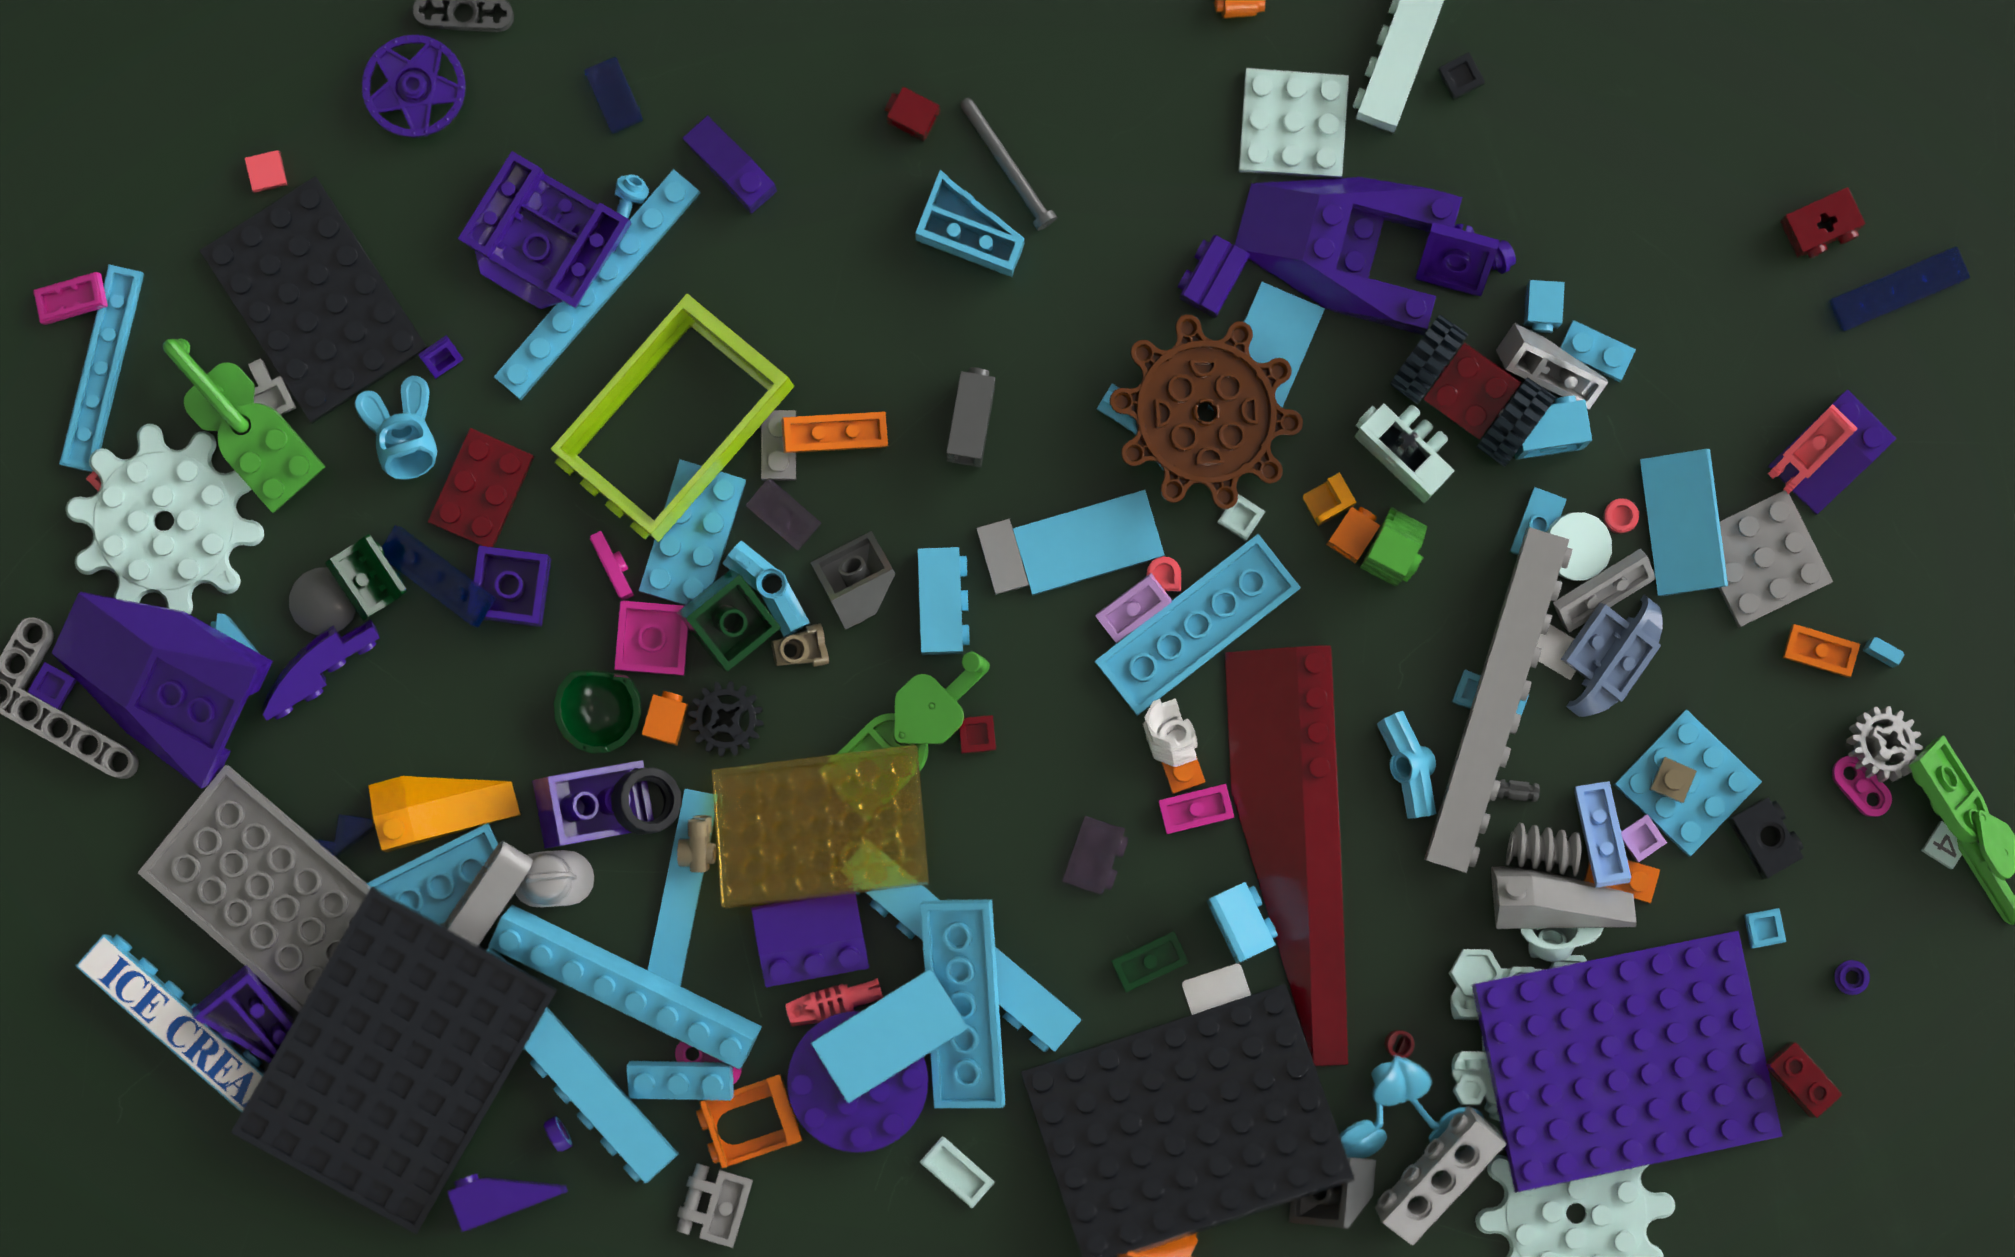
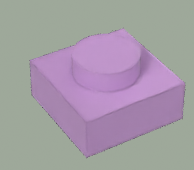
M1648 814L1621 831L1623 843L1637 863L1667 843Z

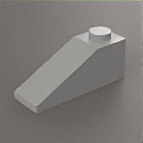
M1516 323L1513 324L1496 349L1505 370L1524 379L1529 377L1541 387L1562 397L1575 396L1576 401L1586 400V406L1589 410L1608 384V380L1545 337Z

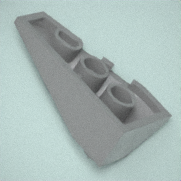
M1519 866L1491 867L1496 929L1636 927L1634 895L1632 893L1609 887L1595 888V884L1539 869L1533 870V868L1523 866V868Z

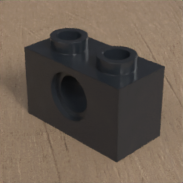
M1769 797L1756 802L1727 819L1762 880L1775 875L1804 858L1800 850L1804 849L1801 840L1794 831L1789 833L1782 821L1786 819L1784 811L1777 801L1771 802ZM1765 827L1773 829L1776 833V842L1771 847L1763 844L1760 838V833Z

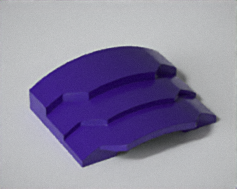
M511 151L458 237V240L475 250L482 276L539 309L561 302L576 309L611 253H614L631 222L604 204L599 203L597 205L549 177L539 166Z

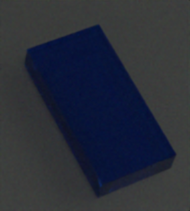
M616 56L585 69V73L612 134L644 121Z

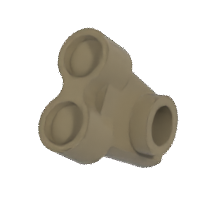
M821 623L805 626V631L771 641L776 666L812 663V666L815 667L829 664V656ZM787 644L795 647L793 657H787L784 653V647Z
M693 816L692 819L688 820L689 839H679L677 849L678 865L690 867V872H706L710 869V864H715L716 844L710 843L712 816Z

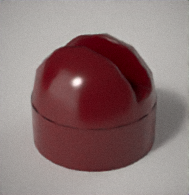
M1394 1030L1387 1035L1384 1045L1389 1055L1406 1058L1413 1052L1415 1043L1410 1033L1403 1030ZM1398 1035H1401L1402 1037L1400 1038L1394 1052L1392 1048L1395 1044Z

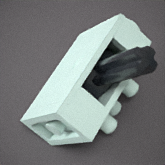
M1385 404L1378 410L1371 406L1358 420L1359 422L1356 426L1359 430L1355 438L1425 503L1455 471L1437 454L1440 448L1448 441V437L1443 432L1438 431L1425 443L1423 439L1433 430V425L1428 420L1423 419L1413 430L1409 427L1420 415V410L1414 405H1410L1399 417Z

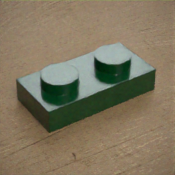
M1174 931L1111 961L1125 992L1189 963Z

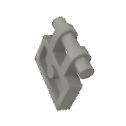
M696 1163L693 1176L688 1177L686 1184L689 1189L684 1206L679 1207L677 1216L680 1219L676 1231L690 1235L693 1222L703 1224L699 1238L733 1248L753 1180L719 1170L716 1183L706 1180L710 1167ZM702 1191L712 1194L707 1213L697 1211Z

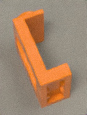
M781 1074L734 1090L732 1100H703L700 1102L702 1109L696 1111L702 1130L709 1129L713 1142L708 1144L713 1163L720 1162L722 1169L803 1141ZM772 1096L783 1129L735 1145L726 1143L721 1139L718 1134L717 1124L724 1113Z

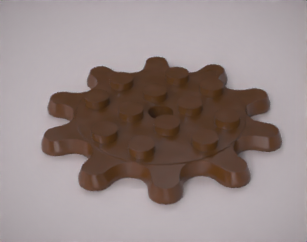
M1184 315L1176 322L1177 342L1172 349L1160 350L1148 340H1139L1131 348V358L1142 370V382L1136 388H1119L1110 396L1112 409L1117 413L1132 416L1138 425L1136 436L1123 445L1121 456L1123 461L1130 466H1138L1146 461L1159 463L1164 470V480L1160 491L1162 497L1167 502H1179L1184 498L1187 489L1191 485L1201 483L1209 488L1213 502L1217 507L1229 509L1237 503L1238 492L1236 486L1241 475L1251 473L1256 475L1261 481L1269 484L1277 482L1282 476V465L1271 453V442L1278 435H1295L1300 432L1303 426V419L1297 411L1282 408L1275 399L1276 389L1290 378L1292 369L1288 361L1283 358H1275L1267 363H1258L1252 359L1249 353V345L1253 332L1247 323L1242 321L1233 323L1221 340L1213 341L1203 334L1200 321L1195 316ZM1206 403L1212 407L1214 417L1210 422L1199 420L1197 413L1199 404Z

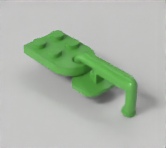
M168 339L163 343L164 352L194 385L184 398L186 412L201 429L218 431V446L221 454L272 513L276 512L326 468L276 410L264 404L254 403V383L238 365L229 362L221 363L206 374L189 355L190 344L185 339Z
M967 652L962 658V666L965 670L946 689L935 678L927 674H919L911 678L895 696V713L883 714L871 720L819 771L866 822H869L921 771L927 760L928 744H942L946 742L961 727L964 721V712L957 701L990 668L989 662L981 655H978L976 652Z
M1942 735L1932 740L1909 765L1912 770V776L1915 782L1922 786L1926 792L1934 812L1941 816L1948 829L1957 838L1959 851L2001 918L2006 923L2015 925V895L2005 881L2015 873V835L2007 823L1989 814L1982 795L1947 739Z

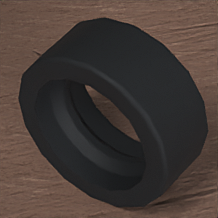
M655 767L640 768L623 775L615 784L611 796L612 811L617 822L627 831L638 835L657 833L670 827L678 817L682 805L681 791L676 781L666 771ZM648 780L655 783L663 795L664 807L662 813L653 821L638 819L629 806L630 790L634 784L640 781Z

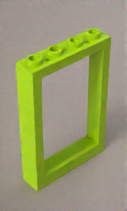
M686 294L551 447L553 453L558 457L554 463L569 476L574 471L581 476L583 480L579 484L594 497L601 493L608 499L605 506L617 517L621 518L625 514L634 521L630 527L643 539L646 540L650 535L659 542L795 386L788 376L689 294ZM692 327L763 386L767 392L660 515L653 520L583 461L578 454L684 333Z

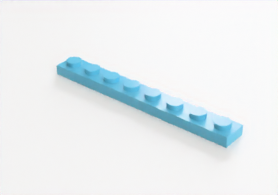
M673 169L631 217L629 229L614 253L612 252L596 279L593 280L577 308L575 309L563 302L556 304L495 374L494 378L517 398L522 400L700 195V191Z

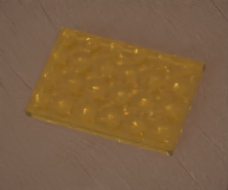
M916 745L712 770L721 907L726 909L929 884L919 757Z

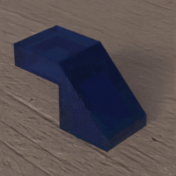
M339 815L335 842L316 841L332 855L339 857L376 829L373 819Z

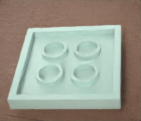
M1246 68L1239 172L1332 179L1342 178L1349 75Z

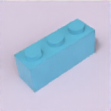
M959 547L918 549L921 654H963V646L970 645L969 625H962V611H968V590H961L960 577L967 576V556H960Z

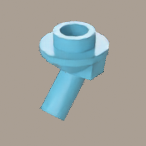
M636 175L619 177L616 182L615 195L621 197L616 212L629 219L633 202L642 204L649 194V189L642 178Z

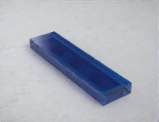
M1956 246L1835 297L1829 302L1842 331L1845 332L1966 281L1971 277Z
M395 525L382 546L384 556L389 564L470 625L479 628L496 597L405 529Z

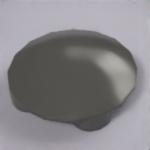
M328 567L314 568L303 573L293 584L289 595V610L294 621L304 631L315 635H320L333 625L338 632L343 630L353 620L356 609Z

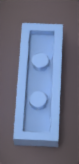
M1610 781L1575 786L1574 794L1595 888L1630 883L1631 874Z

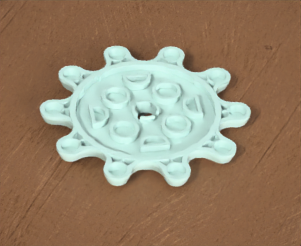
M146 424L137 433L138 450L133 457L119 459L107 449H97L91 454L89 463L92 470L101 480L100 490L92 497H74L67 502L65 507L68 518L75 522L87 524L93 532L92 543L76 555L75 566L80 573L85 575H91L104 569L115 573L118 578V587L113 598L139 603L144 595L158 593L165 599L167 608L191 614L193 610L192 592L198 585L203 583L211 584L224 594H231L238 590L241 580L239 574L229 563L230 552L237 546L258 545L263 540L264 529L258 522L246 520L238 514L237 502L239 498L252 489L235 470L230 473H220L215 470L211 460L217 444L215 437L211 433L206 431L197 432L191 438L186 448L173 450L166 445L162 430L157 425ZM163 511L170 512L174 518L173 526L166 531L157 529L155 525L156 515Z
M1496 1155L1487 1165V1172L1492 1179L1502 1185L1504 1198L1498 1206L1481 1209L1476 1215L1475 1223L1476 1227L1485 1234L1497 1233L1506 1237L1510 1246L1506 1257H1664L1662 1251L1648 1240L1646 1229L1653 1220L1667 1218L1673 1214L1675 1202L1672 1196L1665 1192L1653 1193L1643 1187L1641 1174L1649 1165L1532 1190L1514 1192L1508 1158L1503 1155ZM1579 1203L1584 1206L1585 1217L1582 1222L1571 1223L1568 1220L1566 1211L1571 1204Z

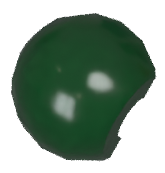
M577 670L570 672L558 686L553 703L555 722L563 737L577 749L592 754L609 753L624 745L637 730L642 714L640 694L633 681L625 675L604 671Z

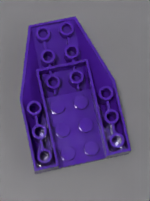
M85 592L78 593L52 650V654L77 679L127 734L201 789L208 786L224 767L231 752L224 747L249 695L260 690L273 662L184 611Z

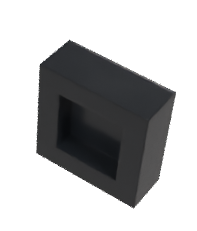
M1469 52L1438 68V72L1453 100L1485 83Z

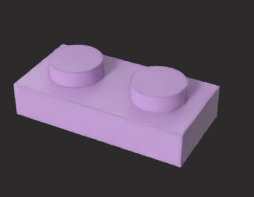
M1150 573L1096 613L1095 616L1117 643L1169 605L1172 599L1152 573Z

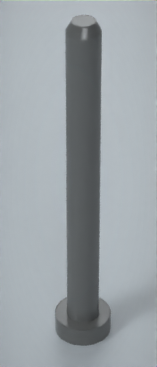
M969 98L964 99L961 102L962 110L1036 218L1033 225L1037 231L1049 226L1057 219L1054 211H1047L973 100Z

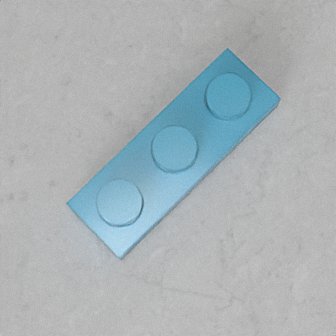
M629 1061L627 1064L629 1099L732 1100L734 1097L733 1067L725 1062Z

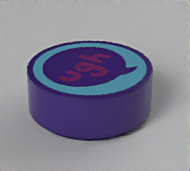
M557 1116L544 1122L545 1132L557 1151L563 1152L573 1146L566 1127Z

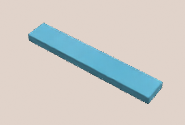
M108 265L103 285L108 307L97 310L59 463L61 466L93 472L89 460L91 454L102 447L144 277L143 272Z
M690 789L684 790L648 971L680 987L704 872H690V867L678 865V842L680 838L689 839L688 820L692 819L693 816H712L713 831L719 795Z

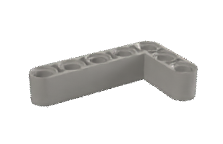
M31 617L22 620L0 656V686H5L8 693L6 700L0 703V714L110 776L120 779L132 777L139 767V759L132 750L25 690L53 643L54 631L47 622L38 618ZM34 626H41L43 630L42 638L36 643H30L28 639L29 630ZM22 655L25 660V667L21 672L14 674L10 668L11 661L14 657ZM34 702L38 708L37 715L34 719L26 721L23 717V709L27 704ZM64 719L68 725L67 733L60 738H56L53 734V726L58 720ZM94 736L98 741L97 750L91 755H86L83 751V742L86 738ZM124 753L128 758V765L123 771L117 772L113 768V759L116 755Z

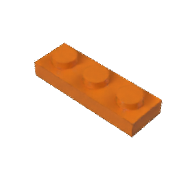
M886 412L783 417L781 419L784 453L885 448L888 446Z

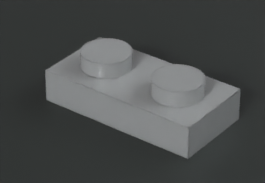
M774 410L761 424V480H796V453H784L781 422L783 417H796V410Z

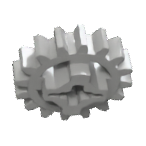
M1891 706L1881 710L1878 707H1874L1867 711V713L1864 712L1856 718L1858 722L1849 727V730L1855 735L1846 739V743L1854 745V750L1849 752L1848 755L1849 757L1858 758L1859 761L1855 765L1856 769L1863 766L1867 769L1865 777L1870 778L1877 774L1878 782L1882 783L1887 779L1894 782L1912 772L1909 765L1917 757L1914 753L1923 749L1922 745L1915 743V739L1921 736V733L1917 731L1912 732L1910 729L1914 724L1913 719L1907 722L1902 720L1904 715L1902 710L1892 715ZM1876 723L1885 724L1882 728L1878 725L1875 727L1871 726L1872 724ZM1886 761L1891 763L1898 762L1896 765H1884Z

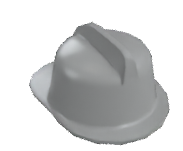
M559 850L528 854L527 856L533 859L532 866L514 894L521 902L531 907L569 906L580 903L589 895L593 888L594 873L592 866L584 856L574 851Z

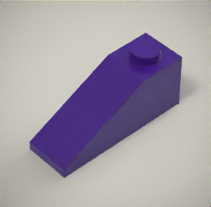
M708 115L682 138L751 214L777 192L774 182Z

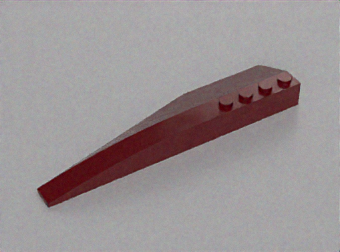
M1331 645L1225 652L1230 781L1233 800L1238 811L1268 917L1278 934L1275 940L1314 1065H1348L1343 891Z

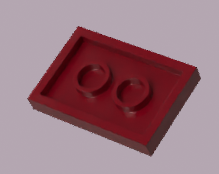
M470 428L428 523L477 545L494 548L532 464L534 455Z

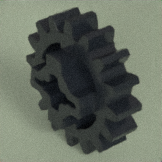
M729 681L727 689H722L719 682H715L714 692L710 693L709 690L703 688L702 692L705 698L703 700L693 699L695 705L698 706V710L690 711L688 715L696 719L697 723L690 725L689 728L691 731L700 732L695 739L698 744L705 740L708 742L705 749L707 752L710 753L714 747H717L720 757H724L726 749H731L733 755L737 756L739 746L742 745L747 750L751 749L747 741L750 737L757 740L760 738L754 729L755 727L764 726L763 721L756 719V715L761 714L763 708L753 707L752 704L758 698L755 694L747 698L745 696L747 692L746 686L743 685L738 691H735L733 681ZM731 696L739 699V701L731 705L721 703L718 698ZM707 706H709L712 710L711 721L704 727L703 716ZM722 711H725L727 714L735 713L732 717L734 724L729 728L725 724L718 725L721 720L719 714ZM749 711V725L744 733L740 728L741 718ZM720 733L730 734L734 741L721 742L713 739V737Z

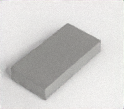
M1010 518L976 528L995 595L1029 586Z

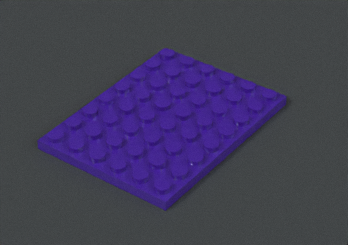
M1739 931L1471 984L1502 1134L1507 1143L1505 1149L1514 1192L1532 1190L1782 1137L1769 1071L1765 1066L1767 1062Z

